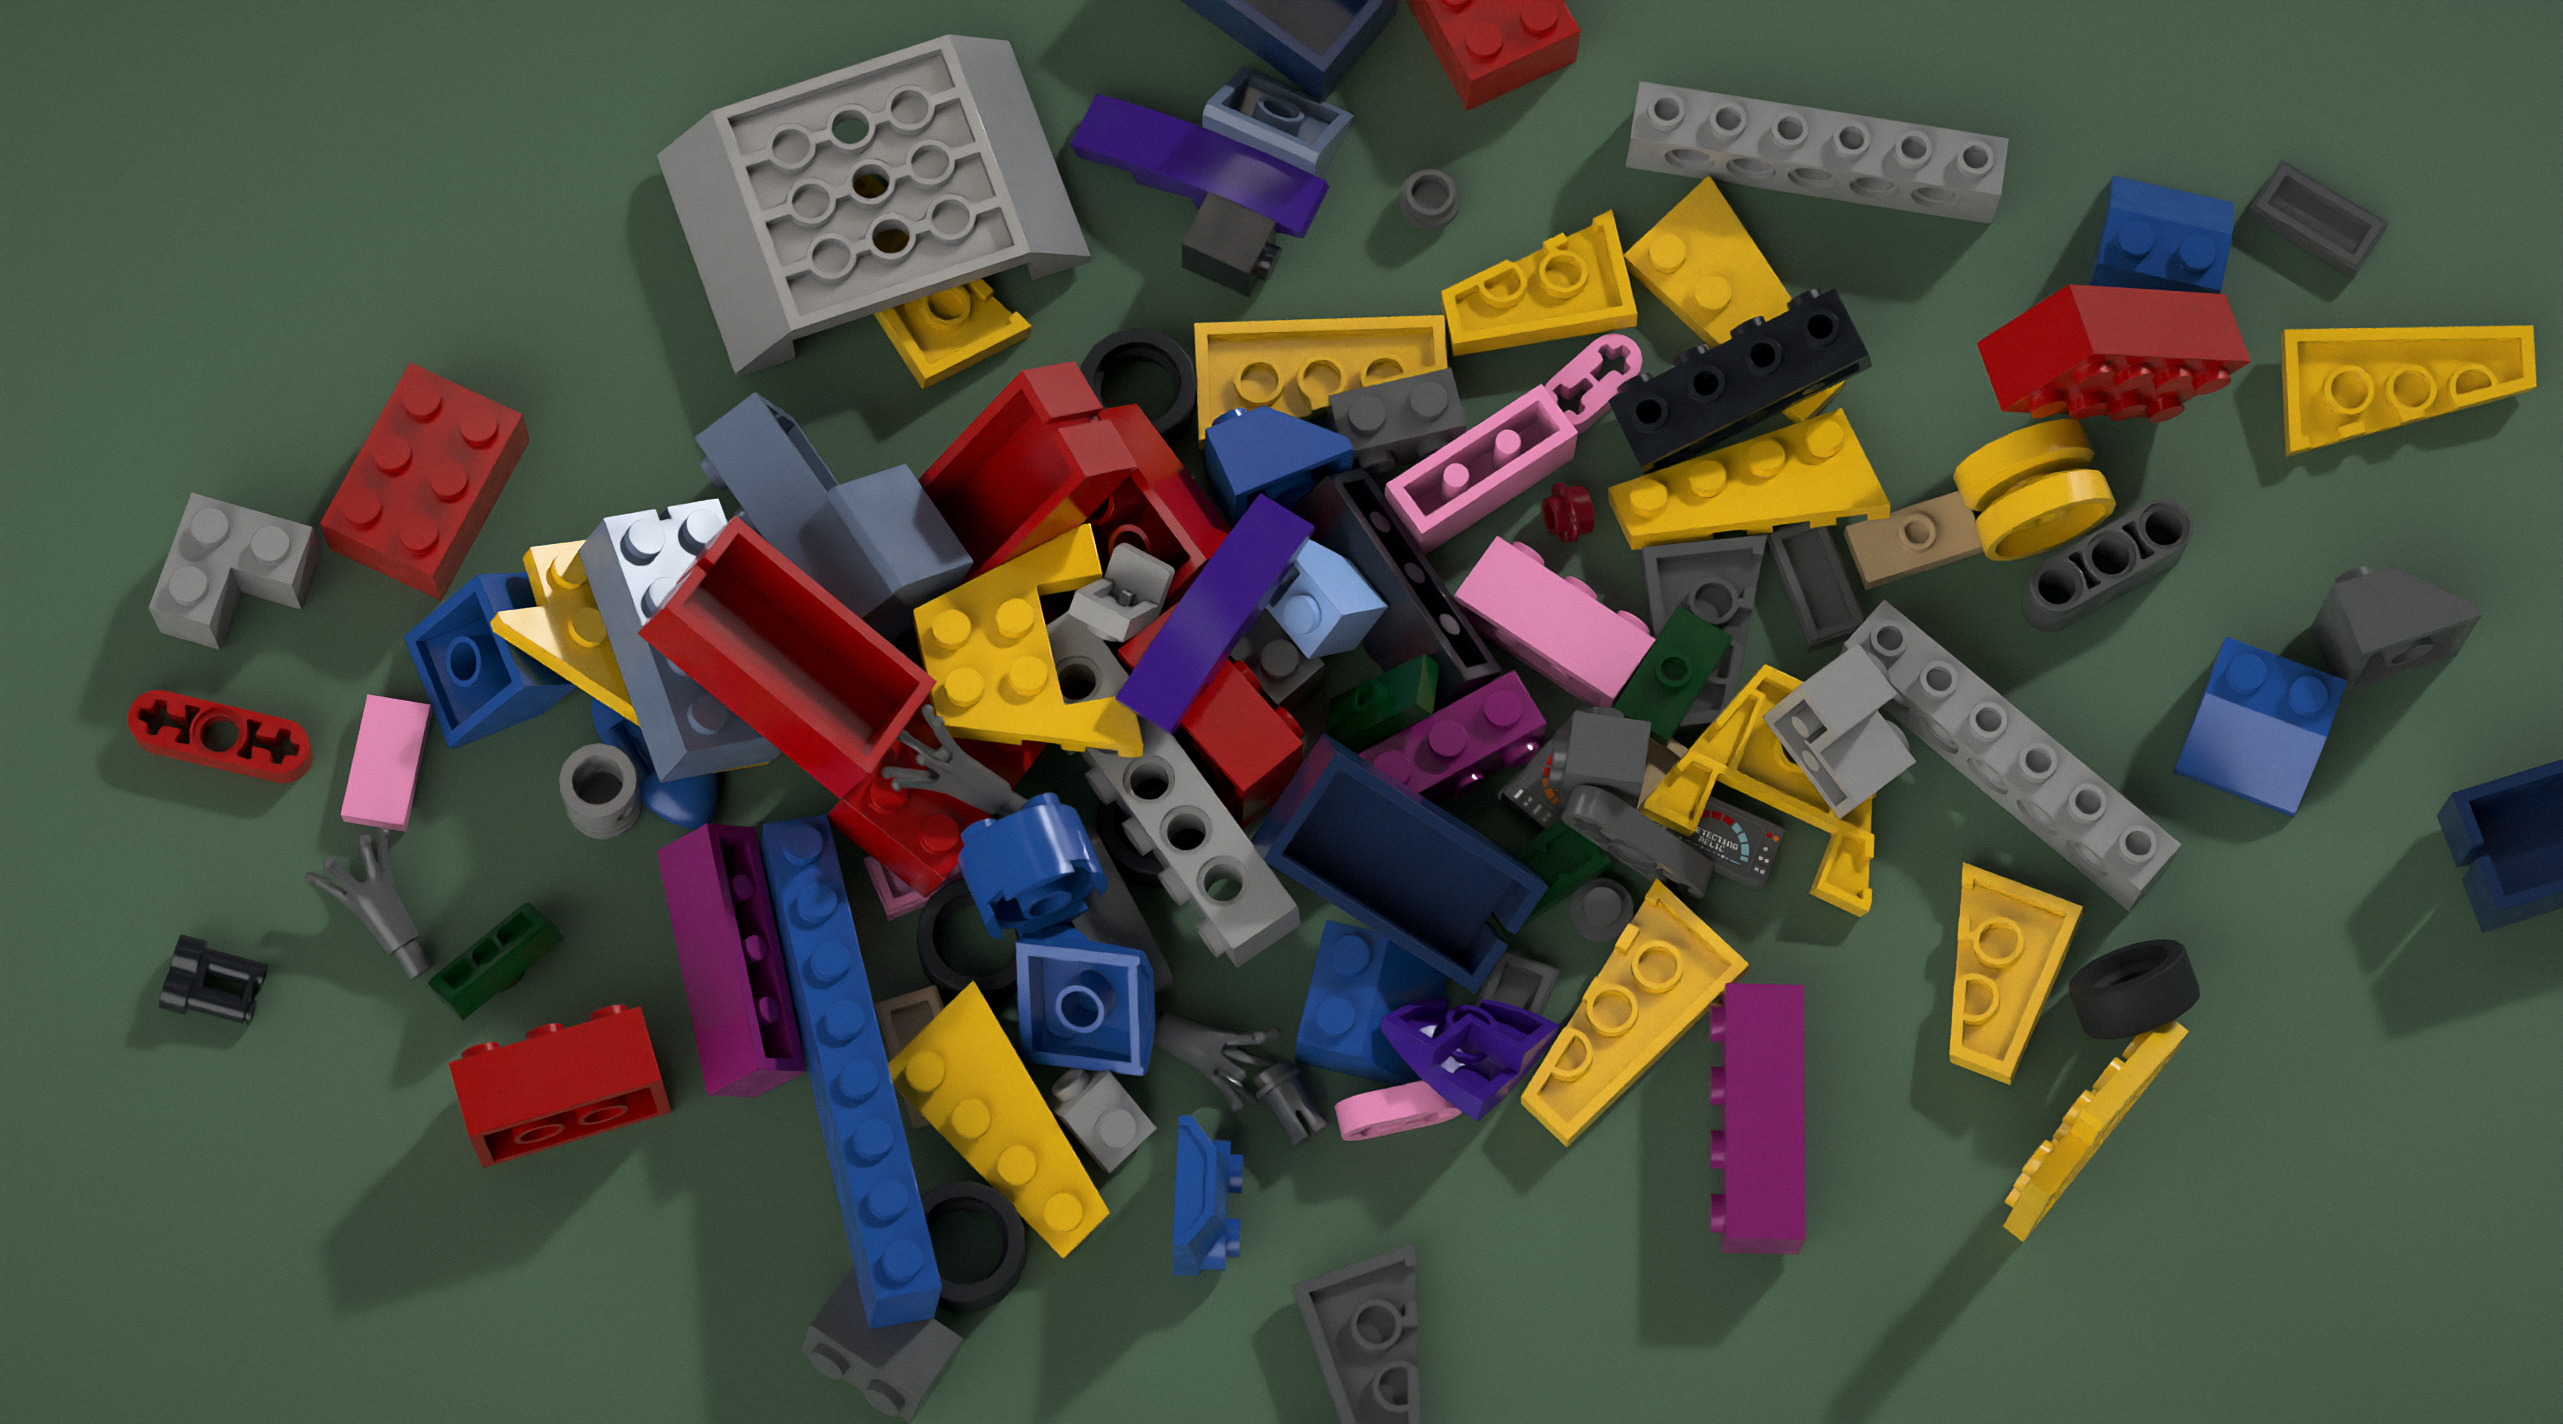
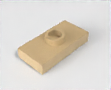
M1959 491L1890 512V518L1865 520L1846 526L1843 533L1865 590L1983 553L1982 546L1974 529L1976 519L1972 510L1964 505Z

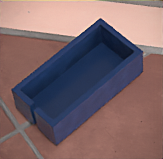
M1181 0L1321 102H1323L1397 14L1398 0Z
M1324 733L1251 838V842L1264 861L1473 993L1477 992L1508 947L1496 928L1486 921L1493 911L1502 925L1516 935L1549 887L1533 866Z
M2563 759L2451 793L2437 814V818L2456 867L2470 866L2462 882L2482 933L2562 909Z

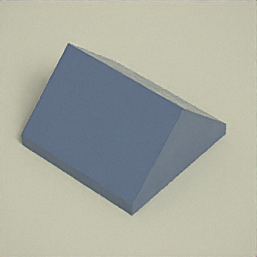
M1242 66L1206 103L1202 114V127L1270 154L1324 179L1352 123L1354 115Z
M906 463L834 486L825 493V496L892 594L913 609L959 587L974 563Z

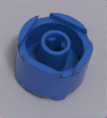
M1054 793L1035 796L1024 803L1021 811L998 821L995 819L977 821L961 833L964 847L958 856V866L986 930L993 938L1004 939L1001 929L1016 928L1019 937H1021L1024 932L1041 934L1052 926L1065 925L1088 910L1084 898L1095 888L1100 898L1107 890L1108 879L1077 810L1071 806L1061 804L1058 796Z

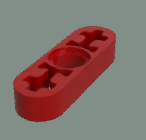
M152 690L143 693L135 699L128 712V725L136 742L145 751L276 783H290L300 779L308 772L313 762V748L305 730L292 720L164 690ZM160 709H167L169 718L173 723L190 727V743L184 744L186 738L181 729L169 726H162L158 735H152L147 723L144 722L145 718H156L159 715ZM194 714L196 716L190 725V715ZM220 721L234 724L238 728L239 735L236 743L230 749L223 752H214L203 745V736L209 726ZM258 729L256 736L259 743L267 746L279 747L283 738H290L294 750L298 752L297 755H286L282 764H275L270 751L254 746L251 749V730ZM250 749H251V751H252V758H251V759H246V756L248 755V753H249V751H250Z

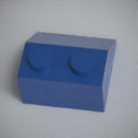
M2112 176L2089 285L2220 294L2233 235L2234 203Z
M1262 406L1249 412L1246 408L1230 410L1217 417L1212 422V427L1205 429L1204 473L1231 530L1260 493L1291 511L1327 475L1352 470L1353 446L1348 437L1267 406Z
M527 572L477 574L403 636L448 748H459L542 715L577 687L492 631L490 622L498 612L537 607Z
M2226 636L2211 665L2173 773L2294 817L2329 734L2347 681Z
M1326 920L1296 1040L1294 1062L1395 1086L1422 1081L1423 1079L1391 1045L1380 1029V1025L1384 1016L1400 1007L1422 1000L1443 998L1448 976L1377 931Z

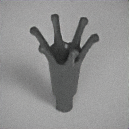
M928 704L922 707V713L942 744V747L938 749L931 748L909 735L905 730H902L897 736V740L920 753L917 755L916 762L921 766H927L928 769L924 771L886 766L881 772L884 779L898 777L894 778L891 782V786L895 791H901L903 788H919L946 793L992 815L997 812L1004 817L1021 811V807L1028 801L1011 791L1010 783L966 754L945 729L944 719L941 716H934V709L932 705Z
M380 828L377 831L380 868L373 855L371 836L365 834L359 840V852L368 878L365 882L359 883L333 857H325L323 860V874L325 877L332 878L343 889L313 872L307 873L304 879L306 884L322 888L352 910L388 955L395 954L410 980L433 966L416 940L420 935L395 885L388 853L390 831L387 828Z
M1155 1012L1154 1045L1204 1074L1229 1101L1231 1111H1241L1243 1104L1230 1086L1246 1099L1249 1107L1258 1104L1255 1094L1242 1082L1246 1077L1245 1070L1233 1063L1241 1061L1267 1069L1277 1064L1278 1061L1276 1059L1252 1054L1240 1048V1045L1261 1044L1265 1040L1277 1039L1281 1036L1280 1028L1275 1026L1270 1030L1262 1031L1221 1029L1167 1012L1165 1015Z

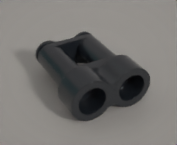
M181 934L162 988L159 1008L183 1015L190 1009L244 1024L246 1021V1025L250 1026L257 1005V1001H252L256 985L259 989L263 987L268 964L264 963L262 966V962L207 948L206 940ZM211 975L245 984L246 988L243 997L205 987L208 976Z

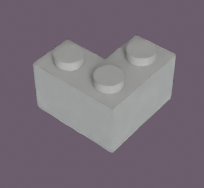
M191 492L149 605L150 613L160 633L221 650L241 593L302 610L322 555L314 529L311 526Z
M1856 643L1798 686L1762 716L1839 819L1916 762L1909 752V743L1904 733L1893 722L1885 721L1878 712L1879 708L1897 695L1890 685V675L1883 663L1873 654L1866 653L1859 643Z

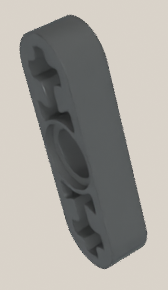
M1578 784L1573 786L1561 815V819L1565 824L1652 883L1657 878L1673 894L1688 899H1702L1715 869L1714 864L1708 858L1617 796L1589 785Z

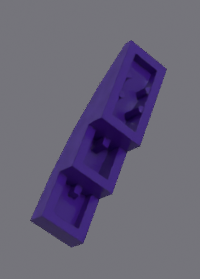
M1096 93L1070 143L1071 148L1079 158L1130 171L1138 184L1188 197L1192 200L1198 211L1208 192H1212L1276 221V232L1304 239L1330 188L1326 180L1258 149L1155 110Z
M1260 493L1185 593L1115 697L1116 701L1173 736L1206 684L1208 686L1211 685L1241 636L1248 635L1316 529L1315 526Z

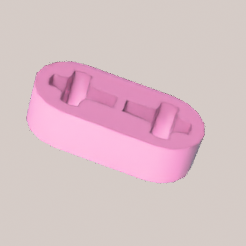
M1616 333L1603 335L1594 340L1545 385L1544 388L1556 404L1558 403V395L1569 400L1582 389L1586 391L1580 400L1579 415H1576L1571 410L1564 412L1565 416L1577 430L1578 435L1586 431L1611 409L1608 400L1619 395L1617 392L1619 385L1640 374L1643 361L1641 350L1633 340L1625 335ZM1603 355L1610 360H1615L1619 356L1626 359L1623 370L1624 375L1613 370L1599 382L1595 379L1601 372Z
M1424 1080L1355 1095L1335 1105L1341 1137L1347 1141L1370 1139L1434 1125L1453 1119L1462 1113V1111L1439 1095Z

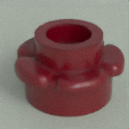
M1563 482L1554 484L1552 486V495L1549 498H1545L1542 502L1541 509L1544 525L1549 534L1558 535L1562 542H1576L1579 536L1590 534L1593 531L1595 517L1591 498L1582 485L1566 487Z

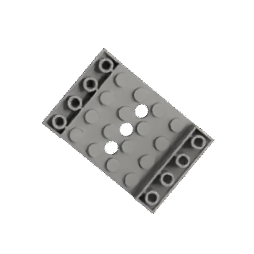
M948 34L711 111L657 154L660 168L736 378L796 359L793 340L1023 264L1027 265L1033 281L1091 261V255L1010 42L1006 40ZM853 119L864 123L869 129L868 134L858 143H843L833 135L835 128L845 120ZM867 174L880 175L889 183L888 189L883 195L871 199L861 197L854 191L853 187L860 177ZM894 228L903 231L909 237V242L903 250L898 253L889 254L875 247L874 240L876 236L883 230Z

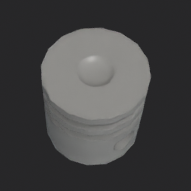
M601 743L585 745L573 752L562 765L559 777L560 791L568 817L577 830L588 837L604 840L617 838L633 827L640 817L643 803L641 802L635 767L624 752L615 746Z

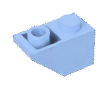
M1310 539L1266 605L1267 610L1308 659L1354 650L1388 607L1386 602L1351 560Z

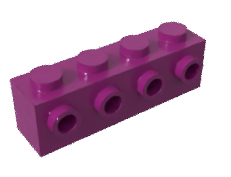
M1515 670L1437 711L1431 717L1404 729L1358 755L1432 803L1438 804L1449 797L1452 799L1464 797L1480 787L1487 776L1504 767H1507V769L1519 767L1535 757L1543 745L1547 722Z
M706 823L657 850L707 1096L757 1097L807 1071L755 827Z
M1726 983L1720 1003H1710L1708 1018L1709 1042H1720V1066H1710L1708 1081L1709 1105L1720 1106V1130L1710 1129L1709 1169H1720V1193H1710L1709 1233H1720V1253L1799 1255L1805 1242L1804 985Z

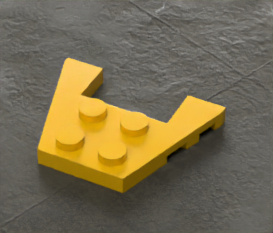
M1090 523L1079 525L913 609V624L923 668L928 675L937 681L929 692L934 709L933 713L934 716H941L944 719V727L951 737L1022 745V740L1060 744L1061 750L1085 752L1086 747L1117 750L1120 757L1136 758L1143 756L1144 745L1137 716L1134 712L1119 704L1115 699L1116 696L1068 705L1064 704L1039 596L1081 589L1102 578L1101 565Z
M1764 664L1643 800L1637 811L1650 820L1689 837L1696 832L1714 783L1719 781L1830 833L1831 838L1809 894L1861 918L1869 912L1872 904V889L1869 888L1870 860L1874 858L1875 835L1871 833L1872 799L1876 797V792L1841 819L1836 816L1762 718V716L1804 682Z

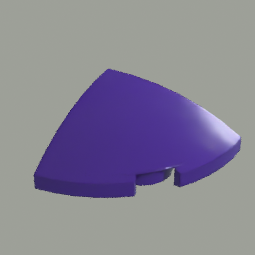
M1446 997L1433 998L1405 1005L1384 1016L1380 1029L1404 1061L1439 1095L1477 1122L1502 1101L1530 1071L1555 1039L1560 1026L1531 1011L1487 999L1481 1001L1480 1008L1460 1005L1451 1008L1446 1013L1450 1000Z

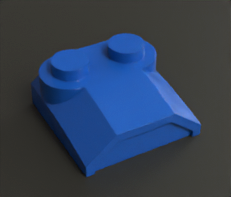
M1064 925L1052 926L1041 934L1024 932L1016 942L1020 1060L1028 1063L1144 1076L1149 1068L1155 1035L1154 971L1145 952L1090 941L1079 930Z
M1179 1115L1172 1275L1199 1276L1203 1270H1225L1226 1257L1239 1258L1241 1218L1227 1217L1228 1194H1242L1243 1154H1230L1231 1141L1211 1140L1193 1116Z

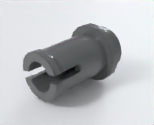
M1283 1060L1253 1080L1259 1089L1255 1096L1259 1101L1266 1100L1290 1138L1291 1145L1297 1147L1308 1141V1134L1296 1115L1302 1117L1314 1137L1325 1130L1329 1124L1322 1118L1299 1081L1298 1077L1302 1074L1301 1070L1298 1067L1292 1069L1287 1060Z

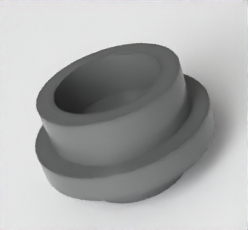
M1436 169L1420 170L1410 175L1403 182L1399 191V209L1403 217L1411 225L1423 230H1437L1447 226L1455 219L1460 209L1461 195L1456 182L1446 173Z
M1595 878L1575 890L1569 905V917L1574 929L1584 938L1601 943L1619 938L1628 923L1632 922L1634 913L1633 901L1628 891L1618 882L1607 878Z

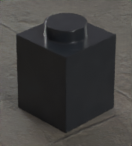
M1208 192L1182 242V267L1249 297L1258 278L1267 282L1279 261L1282 248L1276 245L1277 222L1212 192Z

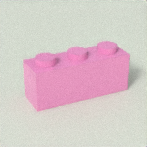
M1540 384L1388 482L1385 487L1384 497L1425 556L1573 460L1578 432L1544 386Z
M1497 536L1454 594V600L1477 633L1582 702L1585 701L1591 707L1613 708L1656 639L1649 635V628L1633 614L1622 610L1616 614L1596 601L1597 595L1581 580L1572 576H1566L1563 579L1544 567L1545 563L1542 557L1529 546L1521 542H1513L1511 545Z

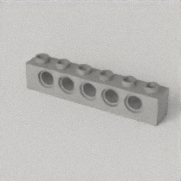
M1639 81L1625 167L1705 179L1710 175L1713 181L1992 224L2002 194L2009 138Z
M1885 599L1843 644L1840 655L1856 643H1859L1866 653L1876 656L1886 667L1890 675V685L1897 695L1884 704L1882 708L2128 912L2136 906L2170 867L2182 845Z
M1068 611L1048 624L1046 629L1061 693H1063L1067 685L1077 680L1089 681L1095 685L1092 693L1084 699L1072 700L1062 695L1064 704L1068 705L1117 696L1129 675L1104 641L1093 635L1087 629L1085 622L1069 615ZM1136 714L1144 745L1143 756L1136 758L1120 757L1117 750L1086 747V751L1080 753L1092 769L1085 773V777L1096 795L1106 806L1115 800L1128 819L1121 823V826L1137 851L1142 856L1152 851L1165 870L1160 872L1158 877L1174 902L1181 906L1188 901L1196 911L1201 921L1195 924V928L1212 954L1218 957L1225 952L1236 968H1238L1301 925L1298 905L1267 863L1261 858L1256 848L1176 739ZM1065 750L1069 756L1077 752ZM1149 779H1158L1168 785L1165 793L1153 800L1141 799L1134 793L1142 782ZM1185 829H1195L1205 835L1203 842L1192 850L1177 849L1171 844V841L1178 832ZM1222 879L1234 880L1242 886L1240 893L1228 901H1217L1207 893L1215 882Z

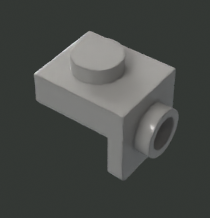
M1122 543L1114 548L1104 577L1075 592L1068 614L1085 622L1087 629L1093 635L1108 641L1124 642L1140 633L1159 617L1175 574L1174 568L1128 543Z
M1072 1068L1055 1082L1052 1087L1053 1095L1046 1101L1054 1118L1061 1121L1100 1169L1109 1173L1157 1129L1109 1071Z

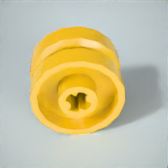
M2052 420L2014 431L1983 446L1956 467L1953 478L1964 505L1970 510L1982 512L1976 520L1974 529L1985 556L1991 561H2011L2054 549L2097 527L2113 513L2116 502L2105 476L2099 470L2087 469L2092 462L2095 452L2084 426L2078 420Z

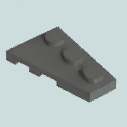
M1767 534L1642 547L1640 557L1651 634L1654 639L1658 638L1678 605L1733 637L1729 649L1675 734L1705 731L1736 696Z
M1416 1243L1292 1285L1294 1299L1339 1424H1421Z

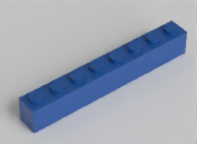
M824 814L766 823L763 825L759 846L796 1024L868 1328L870 1330L934 1318L942 1291L941 1280L828 816Z

